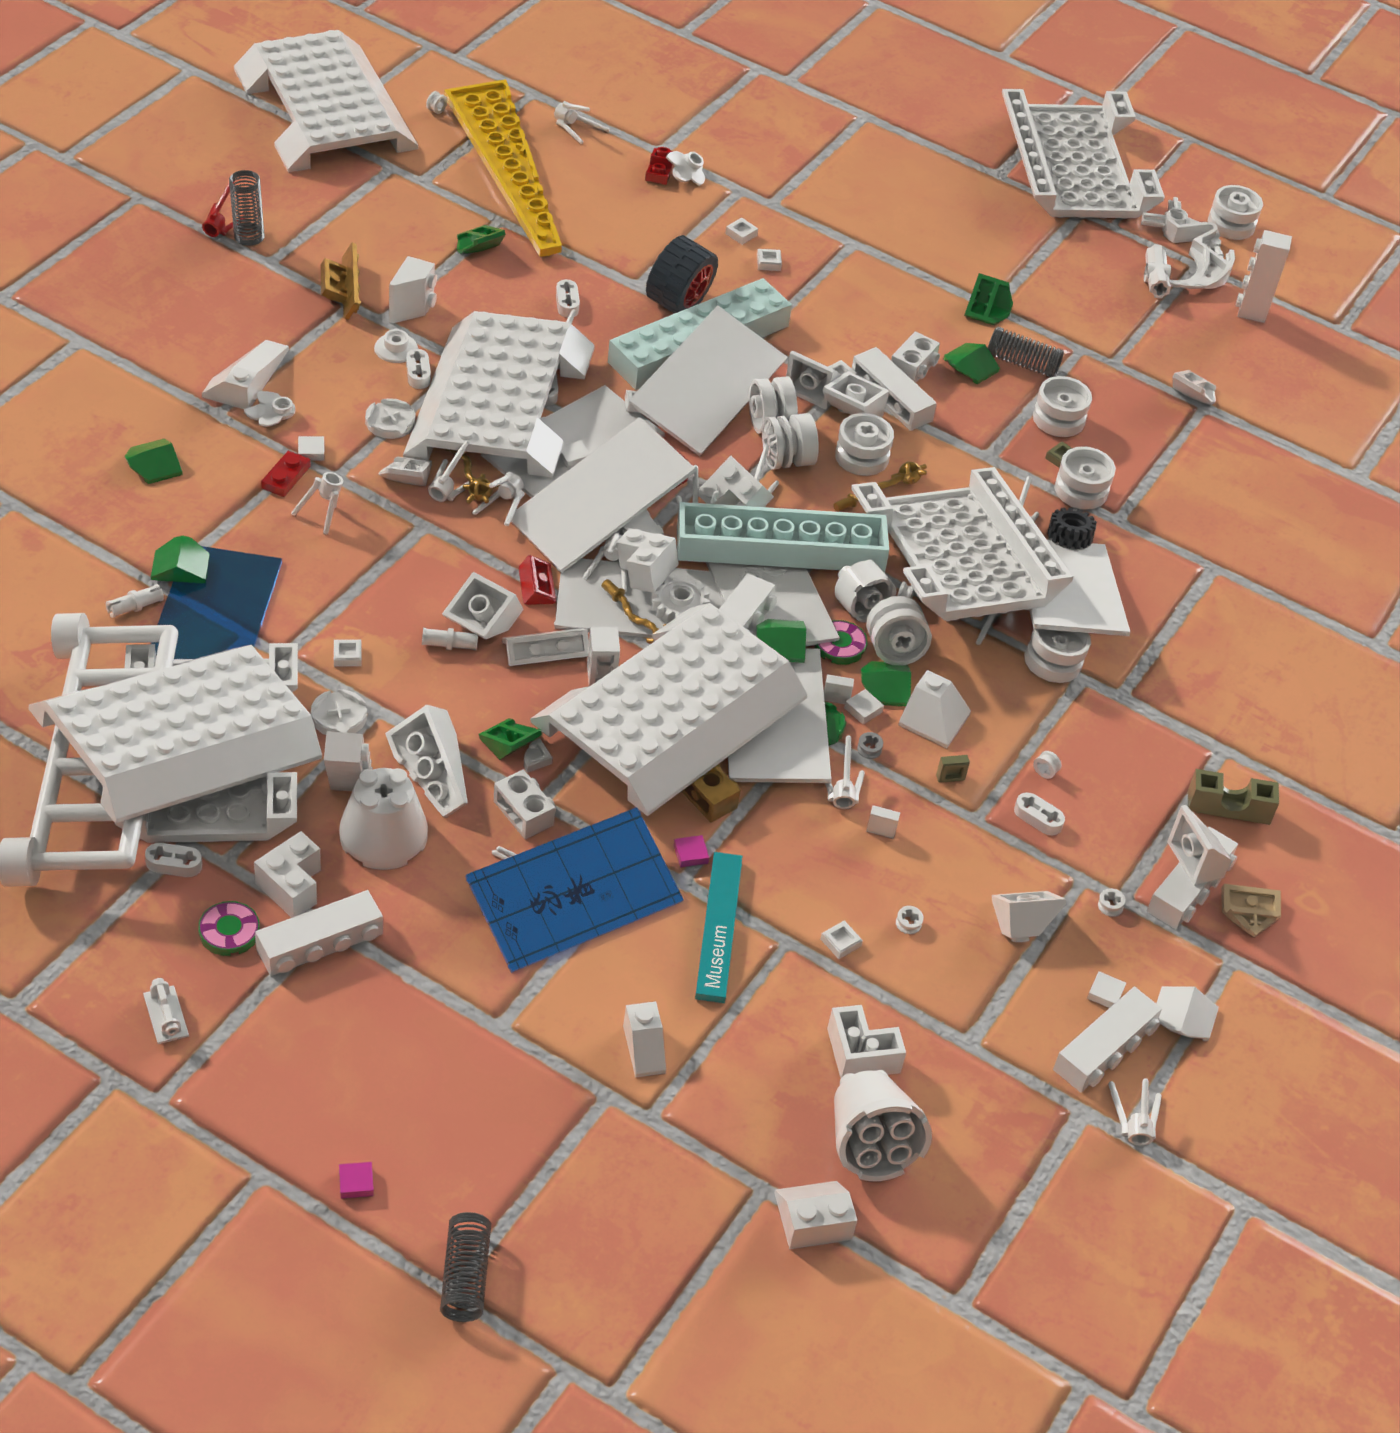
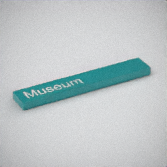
M714 852L695 994V999L725 1004L743 858L741 855Z

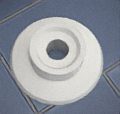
M399 329L387 331L384 336L377 340L374 346L376 355L382 360L391 363L406 362L407 353L412 349H418L415 340L408 336L405 331Z

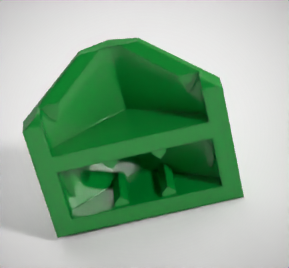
M483 225L457 234V251L460 254H470L499 246L506 235L505 230Z
M979 273L964 316L991 325H996L1008 318L1013 307L1009 282Z
M965 343L945 354L943 358L944 361H947L957 371L973 379L975 384L981 383L1000 370L986 344Z
M166 439L133 446L124 456L129 467L142 476L148 484L183 475L173 444Z
M184 535L174 537L155 550L151 580L206 583L210 553L191 537Z
M767 619L756 625L757 638L789 660V662L805 663L806 626L804 621Z
M871 661L861 668V682L863 686L878 701L886 706H907L911 697V670L908 665H891L885 662Z
M508 718L479 733V738L501 760L537 739L543 732L541 729L517 724L514 719Z

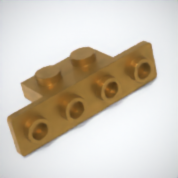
M353 242L343 255L342 264L324 258L321 263V295L329 300L342 303L343 318L349 320L353 313L356 314L361 304L358 294L360 290V284H358L360 270L357 267L359 254H357V244Z

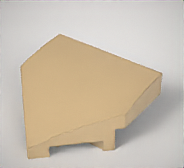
M1224 884L1222 886V913L1251 936L1256 937L1280 919V890Z

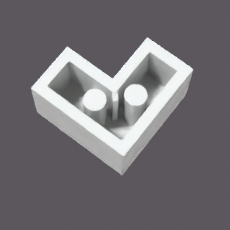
M732 456L698 489V496L706 504L710 503L714 491L719 492L716 504L737 505L741 501L746 506L765 507L774 498Z
M629 528L616 542L620 569L628 570L630 588L654 593L679 565L676 539L674 537Z
M302 831L254 862L255 884L291 918L305 913L317 904L316 881L311 877L321 871L320 848Z
M862 1005L832 1008L827 1030L840 1078L849 1073L856 1074L870 1070H883L888 1075L901 1073L906 1050L899 1027L869 1030Z

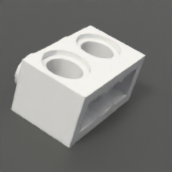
M915 331L892 355L891 361L916 383L919 379H923L931 366L934 367L939 361L940 354L938 350L940 343Z
M590 627L587 657L589 686L619 667L620 644L618 627Z
M524 769L494 783V803L524 839L554 826L556 812L554 801L550 797L545 796L540 790L538 782L534 778H530Z

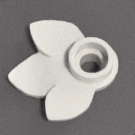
M673 151L667 155L666 158L675 166L673 168V176L676 180L683 183L692 180L699 186L704 183L705 175L702 172L704 161L698 153L689 152L688 154H683L679 151Z
M258 391L257 398L259 404L244 409L247 417L259 420V426H273L281 420L291 418L295 414V405L290 398L281 397L278 393Z

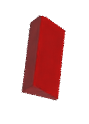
M528 555L518 568L523 603L526 605L555 604L556 595L551 563Z

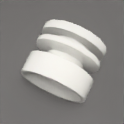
M810 413L791 415L788 420L785 416H778L777 419L775 417L765 418L762 428L763 449L766 444L769 445L766 462L771 470L780 469L781 466L789 468L792 462L796 467L815 465L819 453V441L816 424Z

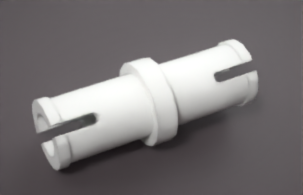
M158 584L140 591H129L126 596L106 601L107 612L110 613L111 618H114L132 610L134 612L141 611L144 606L163 601V591L159 589L160 586Z
M423 628L422 645L446 647V650H452V647L477 650L478 635L475 633L456 632L453 628H448V631Z

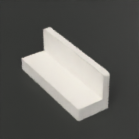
M584 628L502 638V642L506 644L508 666L588 656V630Z

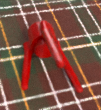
M229 184L219 202L213 204L207 219L202 224L203 231L210 237H217L219 234L225 236L233 228V222L225 226V217L219 213L230 193Z

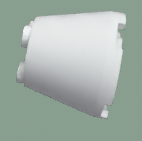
M378 768L362 771L341 818L339 828L341 846L345 853H349L357 860L363 862L365 867L389 870L405 866L408 860L420 851H423L428 838L427 820L413 784L403 769Z
M870 1070L856 1074L849 1073L840 1079V1086L834 1096L836 1150L843 1167L857 1174L861 1180L885 1181L905 1174L904 1168L912 1164L918 1157L924 1158L932 1140V1130L927 1117L922 1109L885 1071Z

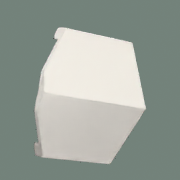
M1190 370L1174 373L1172 379L1175 390L1201 403L1209 405L1215 403L1216 385Z
M395 457L394 462L383 468L379 475L400 483L426 486L432 461Z
M1162 986L1156 1002L1162 1008L1158 1018L1160 1024L1170 1031L1183 1036L1203 1038V1041H1209L1219 1007L1196 987Z

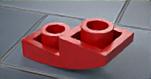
M667 147L653 149L645 181L667 185L673 164L666 157L673 151Z

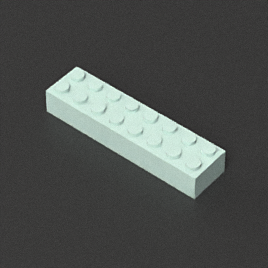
M762 278L609 340L607 362L635 390H638L717 305L762 338L789 327L792 304Z
M679 502L677 519L678 561L841 570L844 566H852L861 561L873 560L885 573L889 555L886 515Z

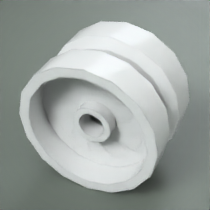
M1240 185L1223 186L1215 194L1207 221L1217 225V230L1221 237L1231 240L1247 239L1255 231L1263 207L1262 198L1253 190Z
M789 376L776 377L772 383L767 378L752 380L749 389V409L754 430L758 434L762 433L765 418L775 417L777 419L778 416H785L788 420L791 415L798 414L796 391Z
M1056 376L1048 378L1042 382L1039 388L1037 402L1033 411L1034 422L1045 433L1056 437L1077 435L1083 430L1087 420V413L1092 402L1091 391L1085 384L1071 377Z
M868 413L853 414L845 418L840 425L839 440L835 450V458L838 464L846 471L862 476L875 475L885 470L889 463L890 449L894 440V430L890 423L882 417Z
M1075 447L1068 450L1062 457L1054 486L1056 495L1069 506L1082 510L1095 509L1102 506L1107 501L1116 470L1113 460L1106 453L1091 447Z
M892 596L881 600L872 608L867 617L866 628L877 656L885 663L908 665L916 662L926 654L931 645L932 634L921 607L913 599L905 596Z
M1033 629L1031 640L1024 654L1025 663L1035 675L1049 682H1070L1078 677L1082 669L1084 659L1091 646L1090 635L1083 632Z

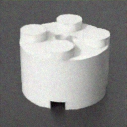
M873 560L861 561L852 566H844L838 573L839 579L835 586V597L849 614L860 622H867L870 611L881 600L896 596L895 585Z

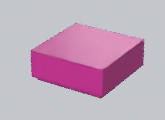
M702 835L674 839V848L680 868L709 863V855Z
M372 1162L339 1164L341 1199L374 1196Z

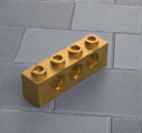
M718 764L681 792L712 823L738 808L741 790L735 781L730 780Z

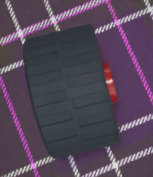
M684 235L676 237L659 254L652 266L646 282L647 297L674 314L701 303L716 276L718 268L717 255Z

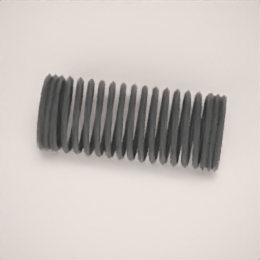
M240 170L233 173L229 178L234 239L239 244L253 246L262 242L265 234L260 176L249 170ZM239 179H251V180H254V181H255V182H252V181H248V180H241V181H237V182H235V183L233 184L234 181L239 180ZM241 182H248V183H253L254 185H251V184L235 185V184H238V183H241ZM258 230V232H255V233H252V234H242V233H239L240 231H241V232H246V233H248V232H254V231ZM238 234H240V235H242V236H252V235H255V234H258V235H257V236H254V237H248V238H247V237H241V236H239Z
M999 326L995 328L988 345V349L994 358L998 357V359L1006 360V362L1009 361L1014 363V365H1021L1022 368H1029L1030 371H1037L1038 374L1041 372L1042 375L1045 374L1050 378L1056 376L1064 355L1063 349H1056V347L1052 349L1051 345L1048 347V344H1045L1044 346L1043 342L1040 344L1037 341L1036 343V340L1032 342L1031 338L1028 340V337H1025L1024 339V336L1020 337V334L1016 336V333H1013L1012 335V331L1008 333V330H1005L1004 332V328Z
M464 1212L452 1216L449 1220L440 1312L444 1317L457 1322L474 1321L483 1315L491 1222L481 1214ZM463 1222H476L486 1226L487 1228L485 1229L482 1226L474 1224L458 1225L456 1227H454V1225ZM474 1227L483 1231L459 1230L458 1228ZM462 1243H464V1244H471V1245L477 1244V1245H480V1246L475 1247V1246H466V1245H460V1244H462ZM458 1249L479 1250V1252L461 1251ZM459 1254L477 1255L479 1257L460 1256ZM460 1259H463V1260H475V1261H478V1262H474V1263H473V1262H462V1261H459V1260H460ZM457 1265L477 1266V1268L460 1267ZM458 1270L475 1271L478 1273L459 1272ZM457 1276H472L476 1278H460ZM456 1281L474 1282L476 1284L459 1283ZM458 1286H463V1287H472V1288H475V1289H460V1288H457V1287H458ZM455 1292H467V1293L469 1292V1293H474V1294H473V1295H470V1294L455 1293ZM457 1302H459V1303H468V1304H471V1305H469V1306H464V1305H458V1304H454V1303H457ZM449 1304L451 1306L464 1309L478 1307L479 1309L474 1311H460L450 1308L447 1305Z

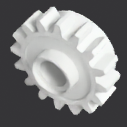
M672 575V581L665 579L662 585L652 593V610L657 611V618H661L664 623L668 624L689 608L710 603V593L704 591V584L697 586V579L695 578L687 581V577L683 575L682 580H678L675 575Z

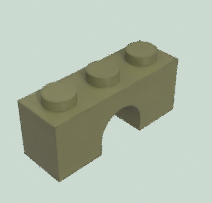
M1196 769L1188 788V807L1192 812L1270 825L1279 806L1278 782L1251 778L1247 787L1240 790H1230L1224 787V773Z

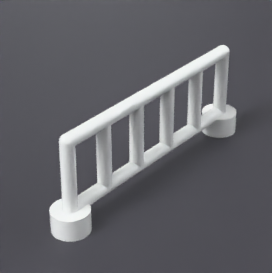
M85 613L55 614L51 626L53 652L57 659H70L62 695L80 691L83 686H103L172 667L178 639L177 628L173 625L90 627ZM159 642L154 668L86 669L91 644ZM56 724L30 837L3 838L0 843V881L4 887L35 886L39 881L41 871L128 869L134 865L144 815L124 821L118 851L46 852L52 822L113 821L101 803L56 804L62 776L94 775L82 758H66L70 742Z

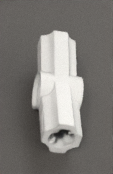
M1154 244L1146 250L1144 282L1148 283L1149 290L1153 293L1154 298L1162 299L1170 293L1171 265L1167 264L1166 250L1162 248V245Z

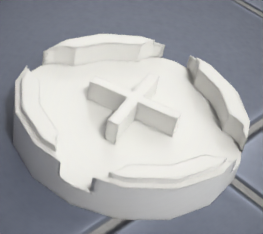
M389 398L382 399L381 403L375 405L374 402L367 408L365 424L368 430L376 436L396 439L411 433L415 425L416 413L404 401Z
M338 689V692L331 693L330 690L316 697L311 705V715L315 728L324 735H326L327 731L357 733L367 721V708L363 698L358 694Z

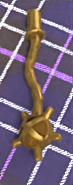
M445 449L455 455L458 450ZM464 452L460 459L464 461V473L466 479L470 482V484H463V489L468 490L470 494L466 502L470 504L472 501L477 500L479 502L484 501L487 504L493 489L500 485L490 488V481L485 479V474H481L478 479L473 477L470 457Z
M907 461L900 466L898 473L891 475L890 480L877 484L881 490L896 485L901 481L912 485L918 482L922 475L927 474V471L924 470L927 468V465L919 466L915 462ZM849 493L846 498L835 502L833 507L836 512L849 507L855 508L858 499Z
M609 579L603 581L602 588L612 596L614 602L620 601L622 603L623 610L630 621L652 630V633L659 630L650 620L633 614L631 606L624 596L625 590L623 588H618ZM647 638L646 642L652 644L655 640Z

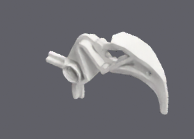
M1173 197V200H1168V211L1164 215L1146 212L1142 214L1141 225L1161 227L1164 237L1172 243L1192 242L1188 255L1195 260L1197 271L1189 279L1170 280L1171 287L1213 289L1226 284L1235 261L1234 250L1230 249L1226 253V259L1223 258L1224 255L1220 248L1221 240L1219 239L1220 233L1217 230V225L1189 218L1187 212L1181 209V201H1178L1177 197Z

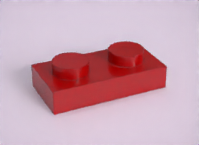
M288 450L261 480V489L285 497L311 467L310 459Z

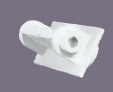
M163 978L154 979L150 991L143 993L157 1043L162 1044L189 1037L174 985L169 986L168 982L164 981Z

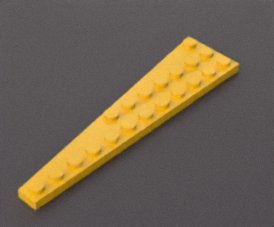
M507 80L444 89V95L448 99L447 103L539 257L561 253L562 244L556 226L553 224L552 214L549 213L548 202L544 198V190L539 183V176L527 140L525 139L524 131L521 129L520 119L516 114V107L512 102V95Z

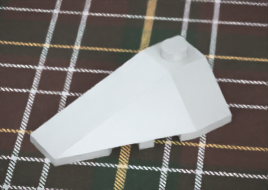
M269 340L263 341L214 376L202 392V397L241 409L251 407L257 399V392L263 390L289 351V346Z
M425 705L385 733L394 758L409 771V776L423 788L426 797L443 817L447 818L468 804L457 734L447 710Z

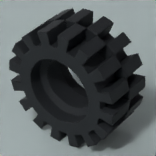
M1061 508L1052 513L1047 534L1049 539L1052 538V542H1059L1058 545L1061 547L1067 545L1068 549H1071L1072 546L1075 549H1080L1081 546L1084 549L1093 542L1097 522L1094 521L1093 516H1089V513H1081L1082 510L1080 509L1073 511V508H1068V510Z

